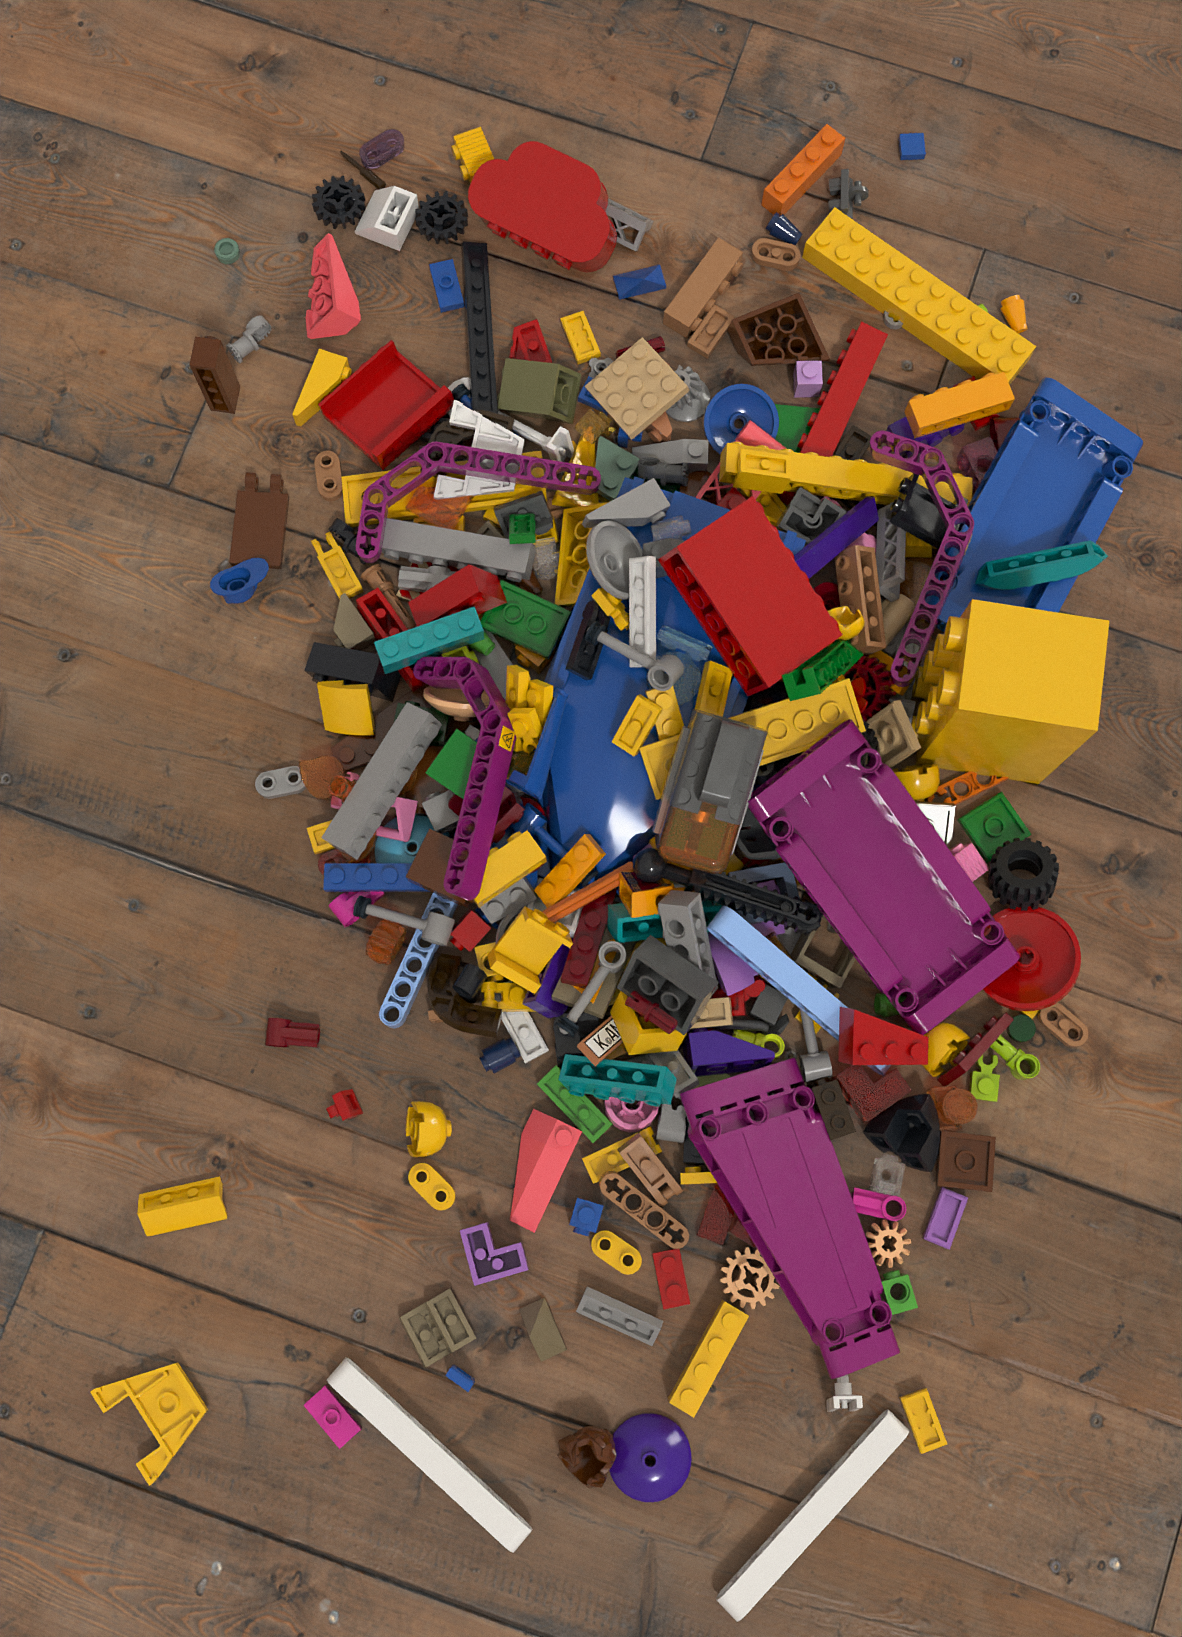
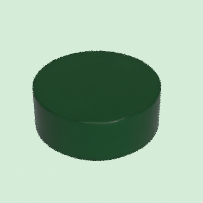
M1026 1015L1013 1017V1022L1007 1027V1033L1010 1038L1016 1042L1030 1040L1036 1031L1034 1021Z

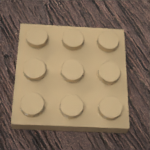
M643 337L585 385L591 396L631 440L690 391L684 381Z

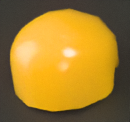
M848 606L828 610L830 616L838 622L839 630L843 634L836 640L854 638L865 625L864 618L859 609L856 610V614H853Z

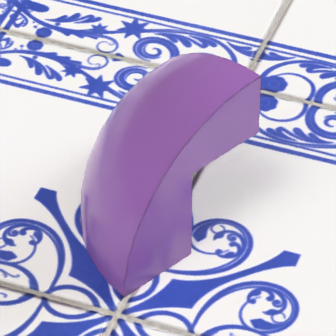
M708 932L713 965L721 989L727 996L755 982L754 976L758 975V973Z

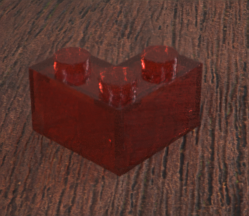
M850 1065L832 1077L833 1081L838 1080L842 1094L862 1123L870 1121L912 1092L897 1068L890 1070L875 1082L871 1080L862 1065Z

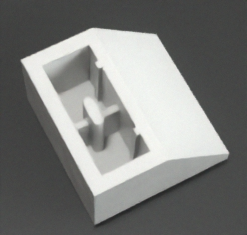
M396 186L374 191L357 225L355 234L400 251L415 221V210L419 209L417 194Z

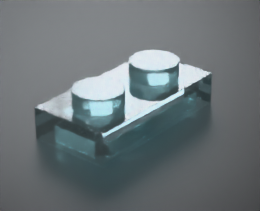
M666 625L660 628L656 639L661 640L662 646L670 650L681 649L686 652L685 655L688 658L699 662L701 659L706 661L713 648L711 645Z

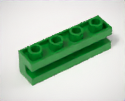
M844 640L834 642L827 649H822L796 669L782 675L790 701L821 694L852 665V653L850 648L846 647Z

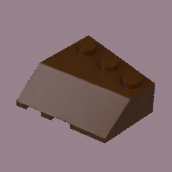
M800 292L732 319L727 330L737 353L751 366L793 364L796 361L823 362L830 360Z

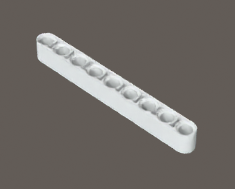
M345 1357L327 1378L328 1383L510 1552L514 1553L533 1530L532 1527L357 1364Z
M889 1409L885 1410L722 1588L716 1597V1601L737 1622L740 1621L909 1434V1429Z

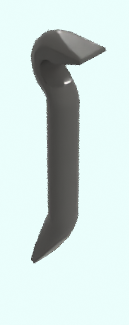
M785 1014L776 1021L773 1027L762 1020L733 1019V1025L705 1028L761 1031L765 1035H779L785 1030L790 1021L787 1014ZM697 1028L689 1029L687 1033H692V1030Z

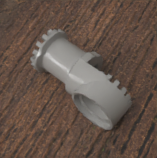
M256 316L247 324L243 336L232 344L228 343L226 347L232 353V356L235 355L233 358L240 364L243 362V358L253 350H259L257 343L265 339L264 336L267 337V333L270 334L272 326L263 316Z

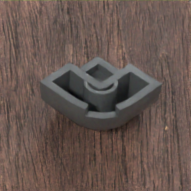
M799 487L786 510L781 514L775 527L777 530L785 533L788 530L797 533L796 537L806 540L805 545H808L845 515L846 511L827 498L820 500L802 487Z

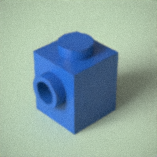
M577 1198L569 1224L574 1226L573 1232L588 1237L590 1231L596 1233L603 1205Z

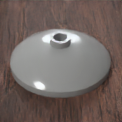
M610 520L600 522L591 529L587 538L586 555L589 568L598 584L606 592L616 598L627 600L629 599V558L642 557V548L634 535L622 524Z

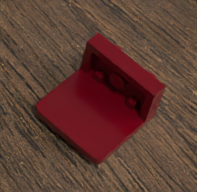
M506 785L491 844L493 842L498 843L505 835V830L510 824L517 823L524 814L525 808L522 799ZM454 794L448 801L449 809L458 816L460 815L463 799Z

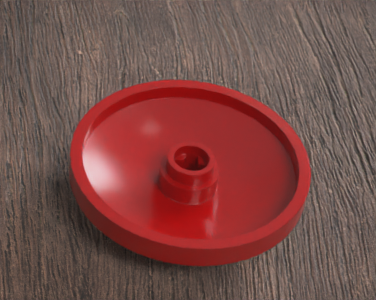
M1029 906L1027 911H1021V907H1016L1015 910L1007 908L994 914L992 917L1002 925L1004 934L1019 953L1020 959L982 989V991L997 1004L1017 1011L1041 1010L1062 1000L1075 985L1081 968L1079 942L1069 924L1054 912L1041 907L1032 910L1031 906ZM991 925L984 929V936L990 933Z

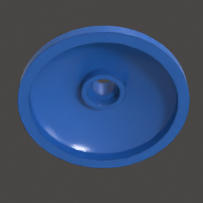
M735 384L719 391L707 405L703 420L705 436L710 446L721 455L725 445L735 441L737 435L749 420L775 439L779 427V417L772 399L763 390L749 384ZM736 419L742 421V427L740 429L736 428L734 425Z

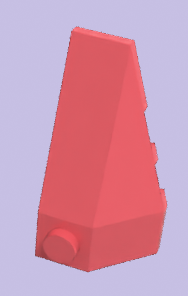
M328 233L314 247L311 275L315 278L313 286L309 289L308 293L312 303L311 310H306L305 317L307 337L310 339L346 335L361 321L359 301L334 238Z
M533 1109L521 1134L510 1221L535 1233L582 1131Z

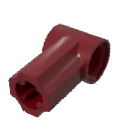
M268 1018L265 1045L284 1048L289 1046L318 1048L321 1025L292 1022V1020L283 1018Z

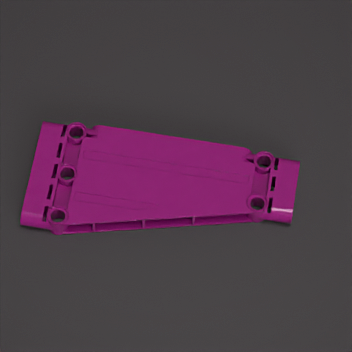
M796 1058L679 1094L690 1125L688 1127V1137L693 1142L808 1331L813 1343L819 1346L830 1379L845 1376L899 1354L900 1349L890 1324L892 1312L889 1305L882 1301L880 1296L883 1292L882 1281L833 1144L830 1141L821 1114L814 1111V1093L805 1086ZM796 1084V1088L791 1089L790 1086ZM773 1092L774 1095L768 1096L767 1093ZM795 1096L799 1098L800 1105L797 1104ZM745 1100H750L749 1103H744ZM726 1107L727 1110L721 1111L720 1108ZM749 1110L753 1112L755 1117L754 1120L751 1119L749 1115ZM703 1114L702 1118L696 1119V1116ZM702 1125H704L708 1131L707 1136L704 1135L702 1132ZM872 1309L875 1311L876 1314L875 1320L872 1316ZM826 1327H827V1328L829 1329V1331H830V1337H829V1338H827V1336H826V1332H825Z

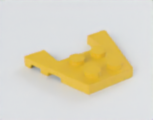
M178 1362L90 1391L103 1413L109 1411L129 1396L157 1439L160 1447L136 1463L149 1486L156 1482L208 1411L207 1406Z

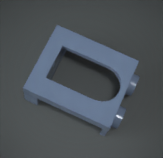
M785 863L729 872L726 875L728 877L735 875L736 879L740 881L746 879L747 883L776 878L781 895L786 892L788 897L794 898L797 896L800 901L794 874ZM736 911L750 925L764 922L761 917L753 919L752 914L748 913L744 916L743 911Z

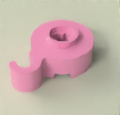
M610 1097L609 1100L604 1102L605 1113L609 1121L619 1130L629 1133L638 1132L650 1126L659 1108L647 1105L644 1101H638L636 1104L637 1109H628L626 1102L614 1097Z

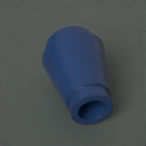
M777 212L765 228L770 232V236L796 245L803 235L784 214L780 215Z

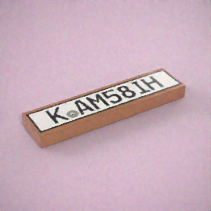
M612 1015L577 1045L579 1050L595 1067L623 1043Z

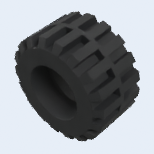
M1014 838L1012 843L1009 840L1004 842L1003 847L998 846L991 858L988 886L990 890H993L992 895L995 899L1000 898L999 903L1002 905L1007 903L1010 905V909L1014 910L1016 907H1021V911H1027L1029 906L1034 910L1039 907V903L1045 905L1048 902V898L1053 896L1059 874V863H1056V855L1050 854L1051 849L1048 846L1042 847V842L1038 840L1031 842V838H1025V841H1020V838ZM1024 869L1032 872L1036 877L1021 879L1014 876L1010 871Z

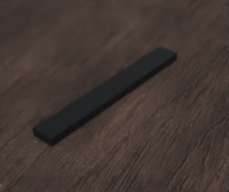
M463 241L462 262L471 410H485L498 414L487 243Z

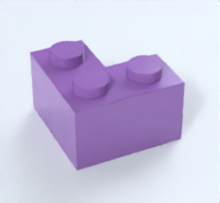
M488 1222L460 1230L474 1286L529 1270L523 1243L519 1242L495 1249Z

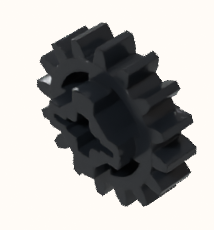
M332 176V182L329 183L325 179L322 180L324 186H316L317 194H312L314 202L312 206L314 212H316L317 219H323L325 226L332 223L333 229H336L338 224H341L343 229H346V223L348 222L355 225L354 218L361 219V211L366 209L364 203L365 196L362 193L361 186H355L352 178L346 182L344 176H341L338 181Z
M435 191V197L432 198L427 194V202L419 201L420 209L415 210L416 226L419 227L420 235L426 234L427 241L435 238L436 244H439L440 240H444L445 244H449V238L451 237L455 241L458 240L457 233L464 235V227L468 226V211L464 206V201H458L456 194L450 198L448 197V191H445L443 196H440L438 191Z

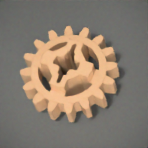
M749 1247L744 1248V1254L742 1255L738 1250H735L734 1255L736 1258L726 1257L725 1259L729 1266L728 1268L721 1267L720 1269L726 1273V1277L719 1279L720 1282L727 1283V1287L722 1290L723 1293L731 1292L730 1301L733 1303L739 1299V1307L744 1308L746 1302H749L751 1309H755L756 1302L758 1301L762 1306H765L764 1298L767 1296L773 1299L774 1295L770 1292L771 1289H779L780 1286L774 1283L775 1277L763 1257L760 1256L757 1248L753 1254L750 1253ZM746 1259H756L763 1265L756 1268L752 1267ZM737 1265L739 1272L737 1278L732 1281V1272ZM744 1267L750 1273H756V1277L753 1278L754 1286L748 1282H743V1279L746 1278ZM768 1275L767 1285L765 1289L762 1290V1279L763 1277ZM743 1288L748 1289L754 1297L742 1296L737 1291Z

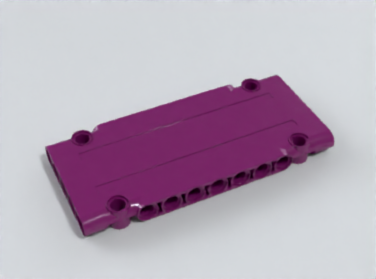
M852 719L838 725L752 792L750 800L747 801L749 803L748 808L763 827L764 833L777 846L775 847L777 853L813 902L817 904L819 910L875 986L883 994H886L888 1001L897 1009L913 1032L921 1035L929 1032L1020 959L1019 953L1004 934L1002 925L995 921L989 913L991 908L896 774L887 764L882 763L880 754L872 749ZM868 753L869 763L863 767L860 763L861 756ZM777 821H782L783 828L781 832L774 834L773 825ZM991 925L990 933L984 936V929ZM907 992L906 999L899 1003L898 998L900 994Z

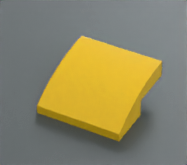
M344 680L317 682L325 730L347 735H374L375 725L368 684L344 685Z

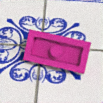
M327 1385L303 1405L339 1449L362 1429L360 1424Z

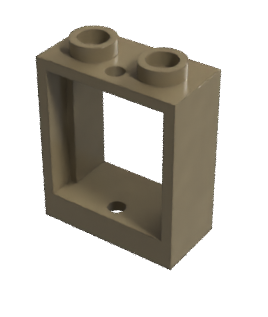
M816 931L808 935L802 933L789 958L805 972L816 977L817 981L826 984L831 989H840L855 961L853 954L845 946L833 971H830L804 955Z

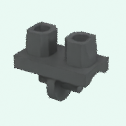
M849 168L842 169L840 177L829 179L831 196L841 194V198L829 200V212L835 207L853 219V201L854 205L858 207L861 206V201L868 198L869 190L862 186L861 181H855L853 186V179L849 178Z

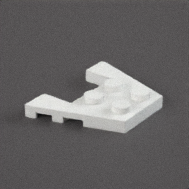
M454 400L449 423L453 426L475 430L472 447L522 455L524 447L523 438L499 424L491 422L483 417L482 414L464 406L463 403ZM485 459L481 462L480 466L488 470L494 466V462L490 459ZM515 463L506 466V471L511 474H515L519 470V466ZM438 475L434 499L441 500L513 492L516 483L468 475L465 476V480Z

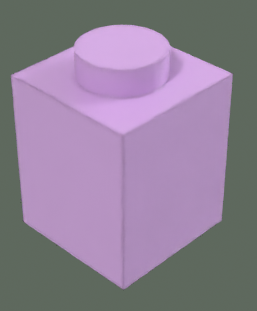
M796 361L793 373L794 398L819 397L823 385L822 361Z

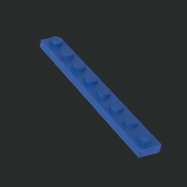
M412 863L324 864L323 890L325 892H430L407 880L406 875ZM538 870L525 876L533 889L538 886Z

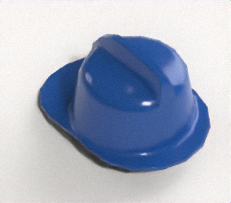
M262 558L245 560L217 573L210 582V589L215 594L223 596L228 604L243 603L253 596L257 589V584L267 575L269 565Z

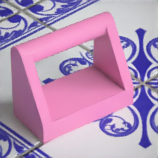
M397 797L391 807L396 809L398 830L379 826L373 835L408 842L411 837L418 801Z

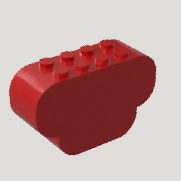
M529 141L516 147L508 161L492 159L482 164L471 181L468 190L470 206L487 225L486 227L492 230V233L502 239L508 236L509 239L514 241L515 245L525 250L529 246L530 249L535 251L536 255L548 260L549 257H552L558 266L566 270H570L572 267L581 272H594L601 269L609 261L616 246L617 233L605 212L608 206L607 190L595 170L589 165L543 143Z

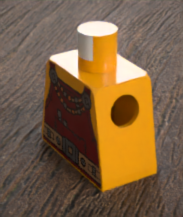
M620 871L619 897L631 918L659 914L658 903L671 890L684 891L685 888L684 885L676 882L671 883L670 880L664 878L652 883L644 882L637 878L634 871Z

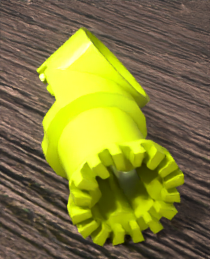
M733 1030V1037L765 1048L764 1044L767 1041L775 1042L779 1050L775 1053L772 1061H776L784 1051V1041L776 1034L765 1035L760 1032L755 1034L747 1030Z

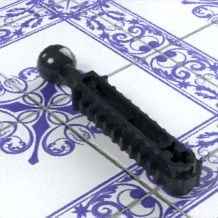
M656 848L643 849L633 859V871L637 878L644 882L652 883L664 878L685 886L684 891L700 893L702 902H705L707 899L712 901L714 906L716 903H719L722 906L731 907L735 912L737 910L743 911L744 916L749 913L753 915V919L761 917L764 923L772 921L776 927L781 924L784 925L785 930H788L789 927L793 928L795 933L799 932L808 935L821 926L820 922L823 914L820 913L816 903L812 904L808 900L804 902L799 901L797 896L790 898L786 892L783 895L778 894L777 889H774L773 892L769 891L765 885L763 888L757 887L756 882L749 884L746 879L742 881L737 880L735 875L732 877L726 876V872L716 873L714 867L711 870H707L706 863L704 862L700 867L694 865L692 870H688L667 863L663 853Z

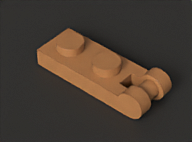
M640 1133L617 1149L661 1207L668 1204L667 1200L676 1194L678 1196L684 1191ZM667 1182L668 1186L660 1191L658 1188Z

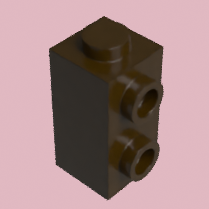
M829 1077L814 1081L815 1087L811 1088L815 1097L814 1107L821 1114L830 1141L856 1132L838 1080L830 1082Z

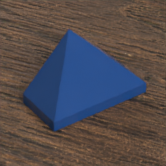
M660 265L613 276L619 300L666 289Z

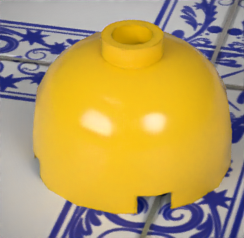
M938 764L906 766L900 772H898V768L892 769L914 801L925 802L924 799L931 797L937 791L940 784Z
M939 1023L924 1034V1036L928 1037V1065H922V1067L933 1077L942 1074L945 1071L942 1066L949 1062L953 1064L951 1060L961 1050L966 1048L968 1045L966 1040L970 1039V1037L953 1024Z
M412 1101L413 1107H408L405 1127L406 1136H410L412 1145H407L408 1152L412 1157L431 1156L440 1151L445 1145L446 1138L451 1136V1121L446 1120V1115L439 1106L431 1102Z

